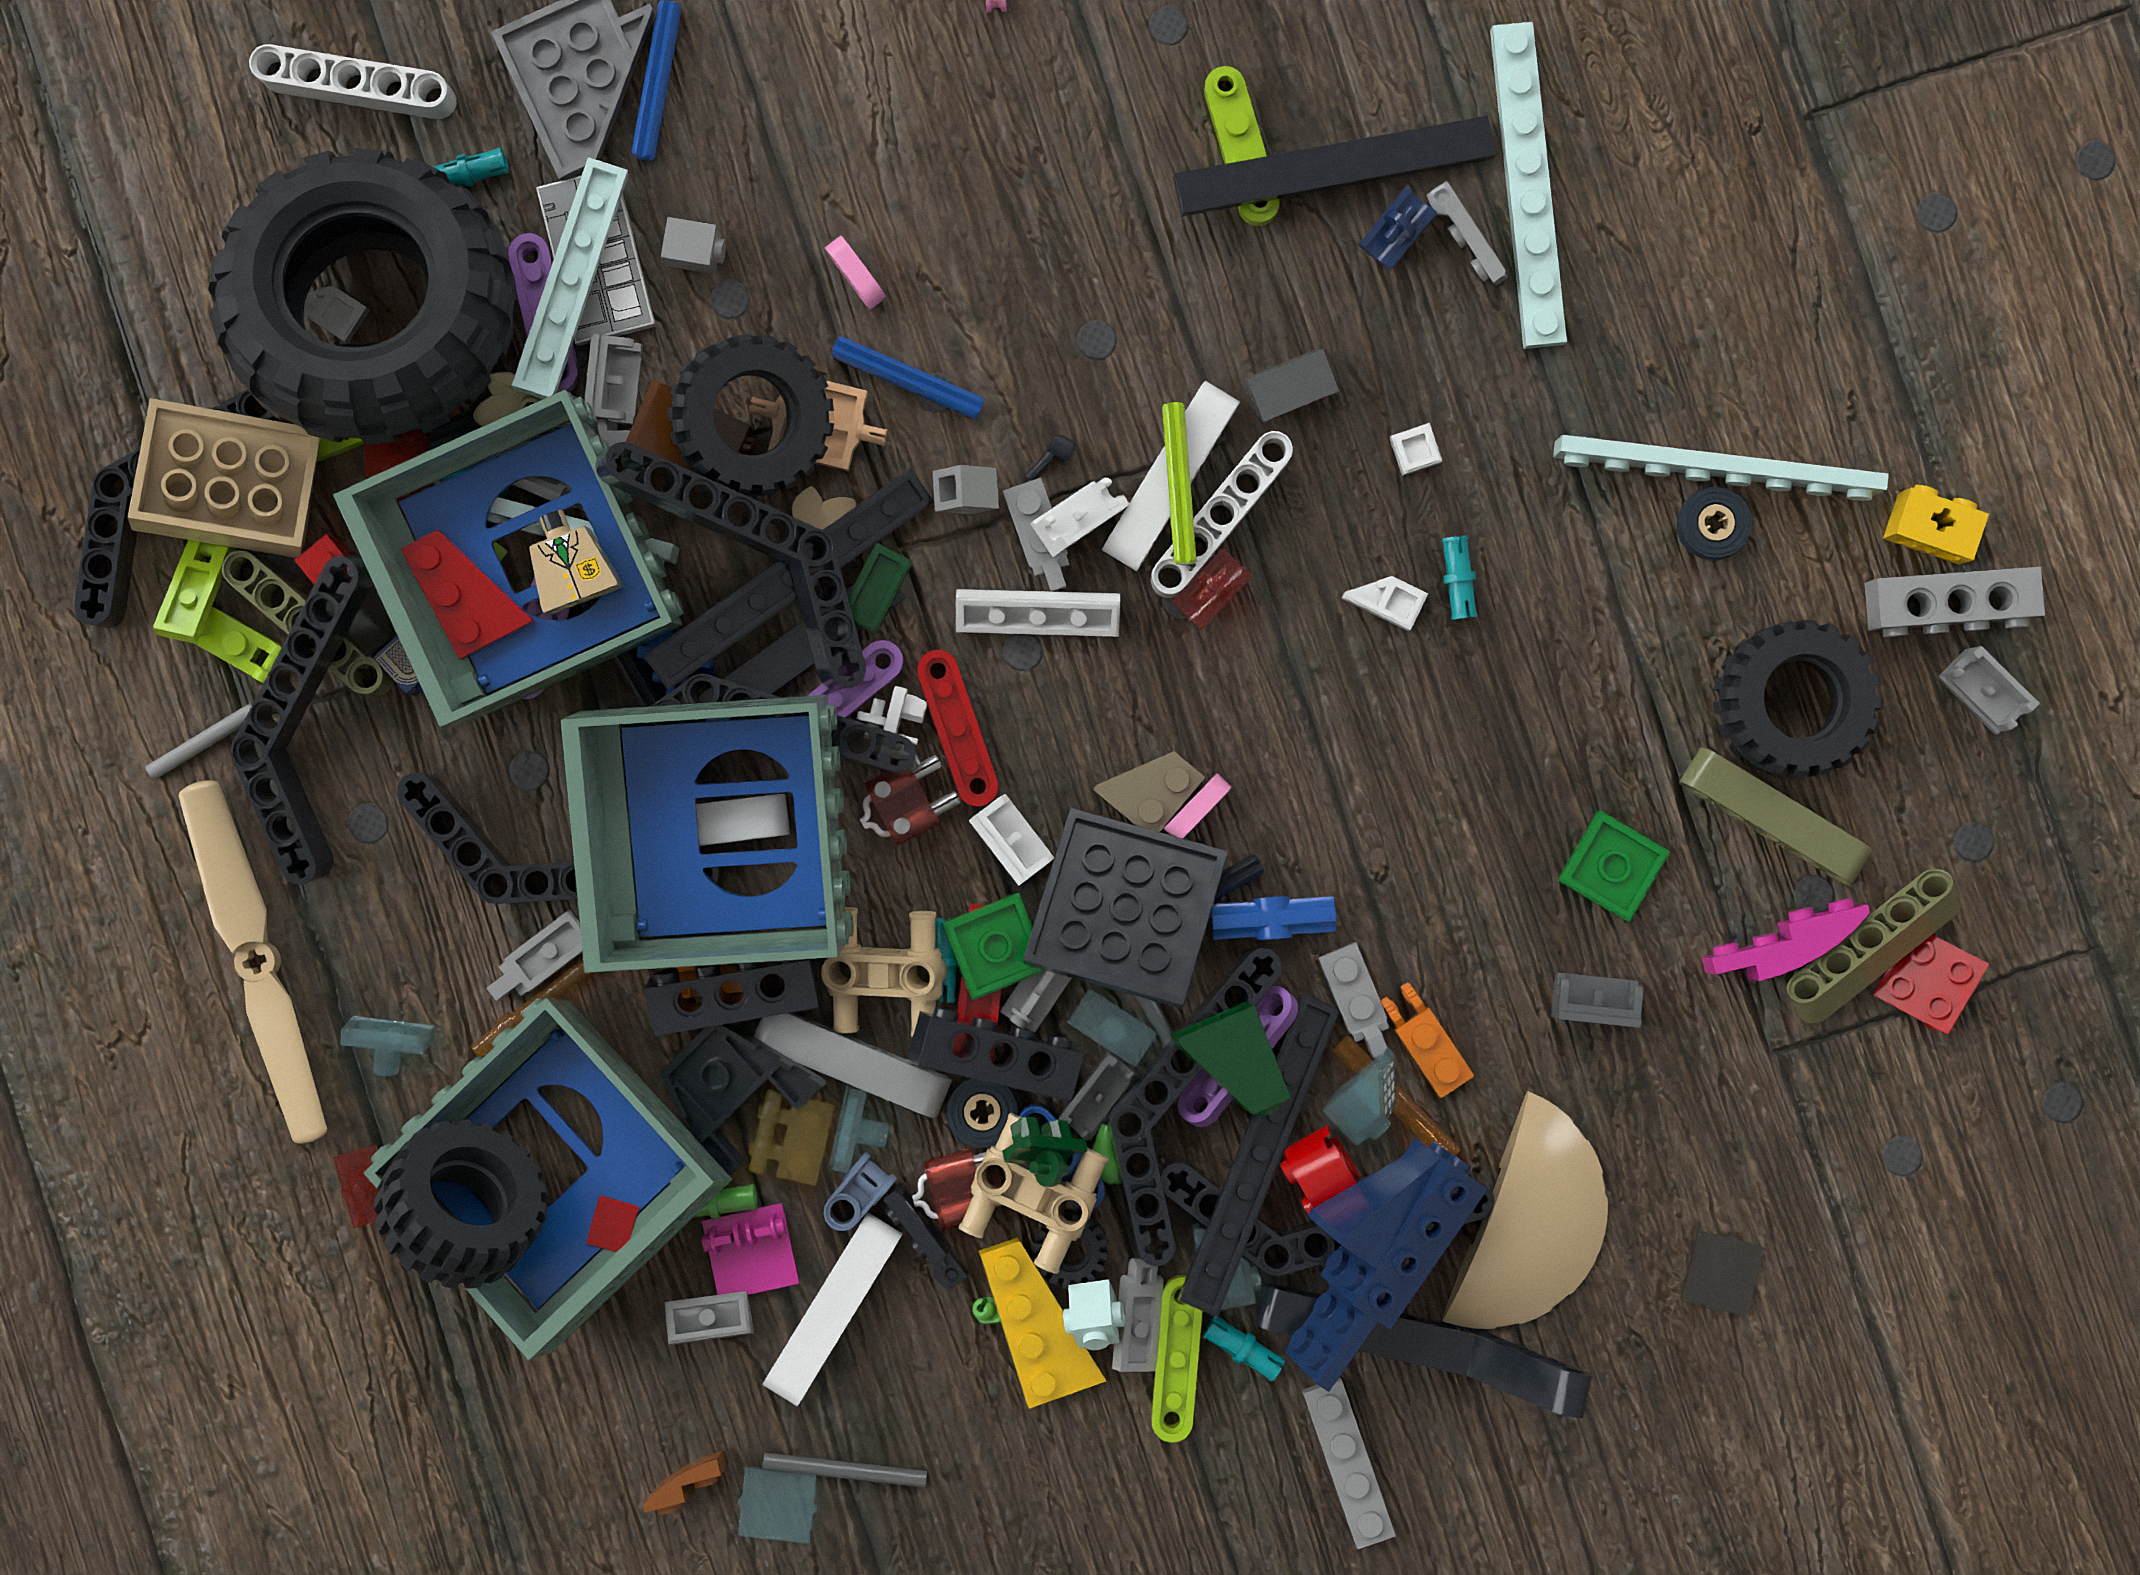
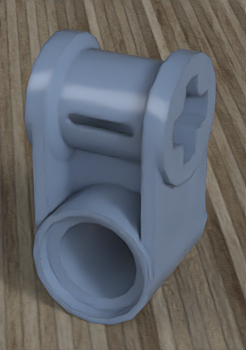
M867 1151L842 1179L843 1182L830 1196L824 1206L825 1221L835 1230L846 1231L854 1227L897 1179L894 1174L887 1175L870 1160L871 1155ZM863 1173H865L867 1176H869L874 1182L877 1183V1185H876L875 1183H873V1182H872L868 1177H866ZM838 1200L849 1201L855 1210L854 1217L846 1221L837 1219L832 1212L833 1203Z

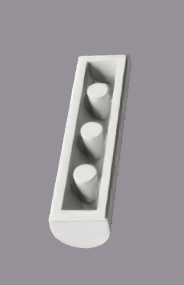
M957 589L956 632L1119 637L1120 593Z

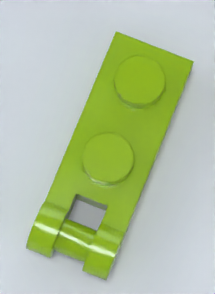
M188 540L154 623L153 629L156 635L194 644L198 643L223 579V562L229 554L236 551V548ZM204 557L211 558L210 563L202 562L200 560H202Z
M214 606L211 607L196 644L251 675L261 683H264L283 646ZM263 649L269 654L261 666L255 663Z

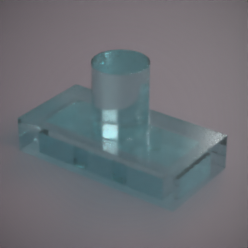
M1091 988L1087 990L1067 1021L1068 1024L1134 1067L1138 1065L1158 1034L1154 1029Z
M353 1016L341 1029L340 1045L374 1049L373 1073L380 1076H393L398 1074L399 1052L423 1054L434 1041V1025Z
M847 1084L829 1162L832 1170L849 1173L855 1143L884 1148L889 1130V1124L861 1118L867 1092L850 1084Z

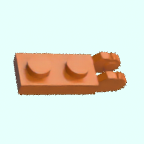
M1407 982L1400 988L1404 998L1412 1005L1417 1014L1404 1022L1399 1009L1387 996L1380 1000V1003L1396 1027L1393 1030L1437 1096L1441 1099L1473 1078L1474 1074L1430 1008L1425 1007L1413 987Z

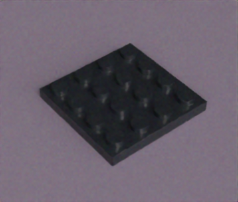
M1070 808L1024 954L1023 964L1183 1009L1227 860L1228 851Z

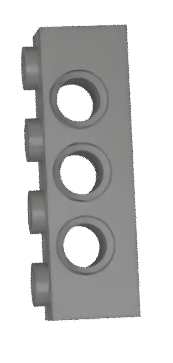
M2041 567L1878 578L1864 583L1868 631L1882 630L1883 637L1909 635L1908 628L1923 627L1924 634L1949 632V625L1964 624V631L1990 629L1989 622L2004 621L2005 628H2021L2031 626L2030 619L2045 616ZM1992 590L1997 592L2001 598V606L1998 610L1994 609L1989 603V594ZM1951 593L1960 599L1961 608L1958 613L1953 612L1948 606V597ZM1910 596L1915 597L1920 603V613L1918 616L1912 615L1907 608V601Z

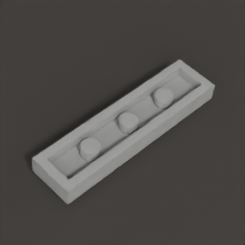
M1341 1377L1338 1378L1329 1392L1319 1385L1303 1389V1396L1357 1550L1395 1537L1391 1520Z

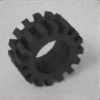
M1065 1210L1064 1213H1061L1065 1219L1072 1222L1078 1221L1082 1217V1211L1077 1213L1072 1212V1210ZM1093 1217L1088 1219L1081 1234L1087 1245V1253L1080 1262L1076 1264L1062 1262L1058 1274L1039 1267L1043 1277L1047 1276L1052 1284L1056 1285L1058 1283L1062 1285V1288H1068V1285L1086 1283L1088 1281L1093 1282L1096 1279V1275L1103 1271L1108 1256V1245L1103 1228L1098 1225V1221ZM1043 1223L1035 1237V1259L1038 1257L1049 1231L1046 1228L1047 1225Z

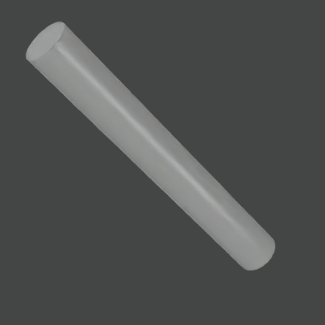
M253 703L247 704L145 766L149 776L156 780L240 729Z

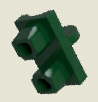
M1023 1117L1011 1124L1013 1144L1002 1150L1005 1163L1029 1164L1030 1172L1034 1174L1036 1181L1044 1187L1057 1186L1061 1182L1062 1177L1068 1174L1069 1167L1066 1163L1072 1154H1084L1088 1151L1085 1139L1071 1137L1068 1121H1050L1041 1127L1042 1135H1040L1038 1121L1035 1117Z

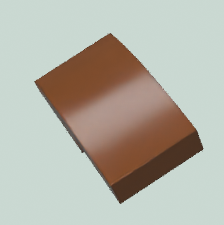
M723 1450L696 1459L668 1476L648 1496L643 1504L644 1512L657 1510L658 1515L675 1512L682 1508L681 1503H685L691 1493L689 1484L693 1483L694 1488H702L718 1481L717 1477L722 1475L727 1466Z

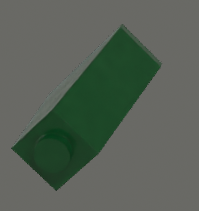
M1243 1002L1170 1034L1173 1043L1249 1113L1253 1115L1258 1113L1260 1117L1270 1115L1282 1108L1281 1102L1291 1098L1254 1005Z

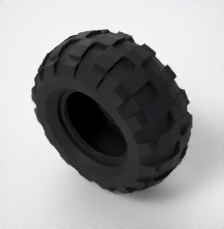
M355 148L354 155L336 157L332 151H325L303 157L306 165L285 175L278 169L256 187L258 195L247 207L239 204L221 235L225 241L224 250L217 251V256L213 257L208 291L212 295L214 308L211 310L210 320L217 343L237 378L250 391L258 403L280 421L294 423L305 429L308 435L336 443L342 442L343 439L348 440L349 437L362 439L366 445L398 442L400 434L420 428L425 434L449 422L448 414L463 402L467 405L472 404L492 382L490 372L493 366L498 364V361L502 362L505 359L514 334L512 317L513 311L517 306L515 276L502 237L496 231L486 209L469 190L462 187L457 188L453 185L445 172L415 158L413 160L406 158L404 162L395 160L393 153L384 150ZM367 250L390 251L415 261L428 273L427 294L417 316L404 330L384 342L366 347H340L313 337L304 328L303 313L309 289L325 268L346 255Z

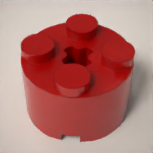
M1328 1124L1286 1147L1284 1150L1285 1156L1282 1157L1283 1162L1280 1163L1291 1185L1298 1182L1302 1188L1304 1198L1301 1199V1202L1308 1214L1316 1206L1356 1184L1355 1179L1360 1177L1337 1136L1332 1139L1328 1138L1331 1134V1127Z

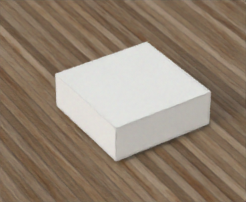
M1430 423L1392 435L1389 438L1402 476L1442 462Z

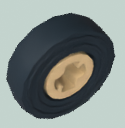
M1709 487L1695 492L1684 501L1678 513L1676 529L1680 542L1690 553L1701 559L1717 561L1734 555L1744 547L1751 534L1752 517L1748 505L1740 495L1727 488ZM1714 514H1717L1721 517L1718 522L1723 521L1724 525L1723 529H1719L1712 534L1707 530L1710 528V525L1705 526V519H1709Z
M973 1078L962 1080L952 1090L946 1104V1120L952 1133L962 1143L975 1148L996 1146L1008 1120L1009 1113L1019 1116V1103L1011 1087ZM979 1100L987 1101L986 1106L991 1103L994 1108V1112L989 1114L987 1122H979L980 1117L978 1116L974 1119L971 1114V1110L976 1109L977 1101Z

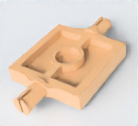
M826 381L828 387L824 388L827 399H833L834 411H829V423H834L832 436L826 437L824 445L828 449L823 459H817L815 464L849 472L854 450L859 445L860 440L884 446L888 429L865 425L863 413L868 397L866 390ZM781 395L776 403L753 396L751 399L752 405L749 406V413L772 418L773 433L768 449L770 451L780 442L786 428L787 412L785 403Z

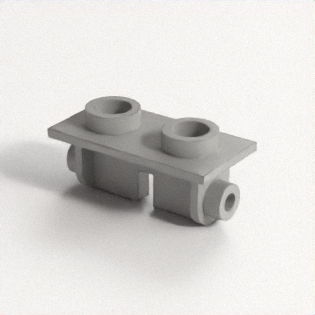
M1043 971L1021 980L1000 1012L1010 1018V1021L1020 1028L1036 1032L1071 977Z

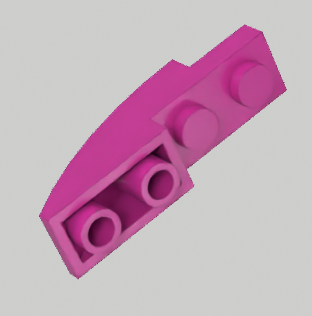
M1853 898L1829 902V910L1814 913L1813 907L1788 912L1789 920L1777 922L1780 934L1779 939L1777 933H1769L1753 937L1754 945L1738 948L1737 942L1712 947L1714 954L1702 957L1705 973L1720 974L1746 967L1748 978L1757 981L1785 974L1815 960L1842 942L1870 913L1868 904H1854Z

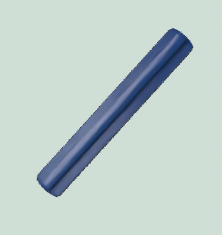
M660 0L658 3L632 146L634 157L646 161H652L655 158L681 15L679 3L669 0Z
M838 337L833 346L832 356L839 361L970 418L977 419L981 413L984 399L976 394L845 337Z

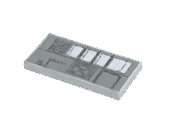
M582 176L536 187L553 257H555ZM623 193L574 338L577 346L591 343L592 333L617 337L656 327Z

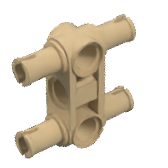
M845 907L846 912H851L853 915L854 935L849 937L848 944L844 946L839 956L827 958L821 969L822 981L826 985L829 995L833 996V1031L837 1033H854L859 1030L858 996L905 997L911 1001V1036H913L919 1012L923 1011L933 1014L936 1000H939L942 995V983L947 975V967L942 959V953L939 948H935L936 912L913 911L909 913L911 948L861 947L860 944H857L858 909ZM840 961L849 966L851 979L842 975L839 968ZM918 965L923 966L929 972V983L919 978L917 974Z
M1009 1113L1008 1120L996 1146H991L990 1149H987L982 1162L976 1169L975 1178L971 1185V1193L974 1195L958 1228L969 1235L982 1239L996 1205L1003 1204L1047 1225L1046 1228L1049 1231L1034 1264L1046 1271L1058 1274L1059 1267L1071 1241H1076L1077 1238L1081 1237L1085 1225L1091 1216L1097 1201V1194L1094 1193V1190L1109 1158L1087 1148L1088 1151L1083 1154L1071 1181H1061L1054 1187L1041 1186L1036 1181L1034 1174L1030 1172L1029 1165L1004 1162L1002 1150L1013 1144L1010 1125L1023 1118ZM989 1165H999L1004 1169L1006 1181L1003 1186H993L988 1182L986 1171ZM1065 1200H1074L1079 1203L1082 1208L1080 1220L1072 1222L1063 1217L1061 1205Z

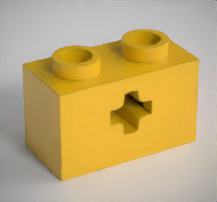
M1915 485L1914 488L1911 487L1898 493L1883 539L1958 565L1974 560L1989 513L1977 510L1978 505L1970 500L1953 498L1951 501L1939 497L1938 490L1924 485ZM1937 515L1936 521L1931 520L1933 516ZM1937 523L1943 525L1939 530H1937Z

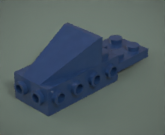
M1415 1138L1401 1158L1316 1206L1307 1215L1340 1244V1247L1328 1257L1325 1268L1320 1274L1330 1284V1287L1326 1293H1323L1316 1300L1314 1309L1303 1326L1293 1333L1285 1353L1317 1385L1328 1392L1332 1389L1377 1322L1388 1329L1393 1327L1487 1191V1188L1468 1176L1472 1167L1435 1141L1427 1147ZM1458 1187L1457 1194L1455 1196L1451 1195V1191ZM1433 1222L1432 1230H1428L1426 1227L1429 1223ZM1409 1257V1263L1401 1268L1403 1260Z

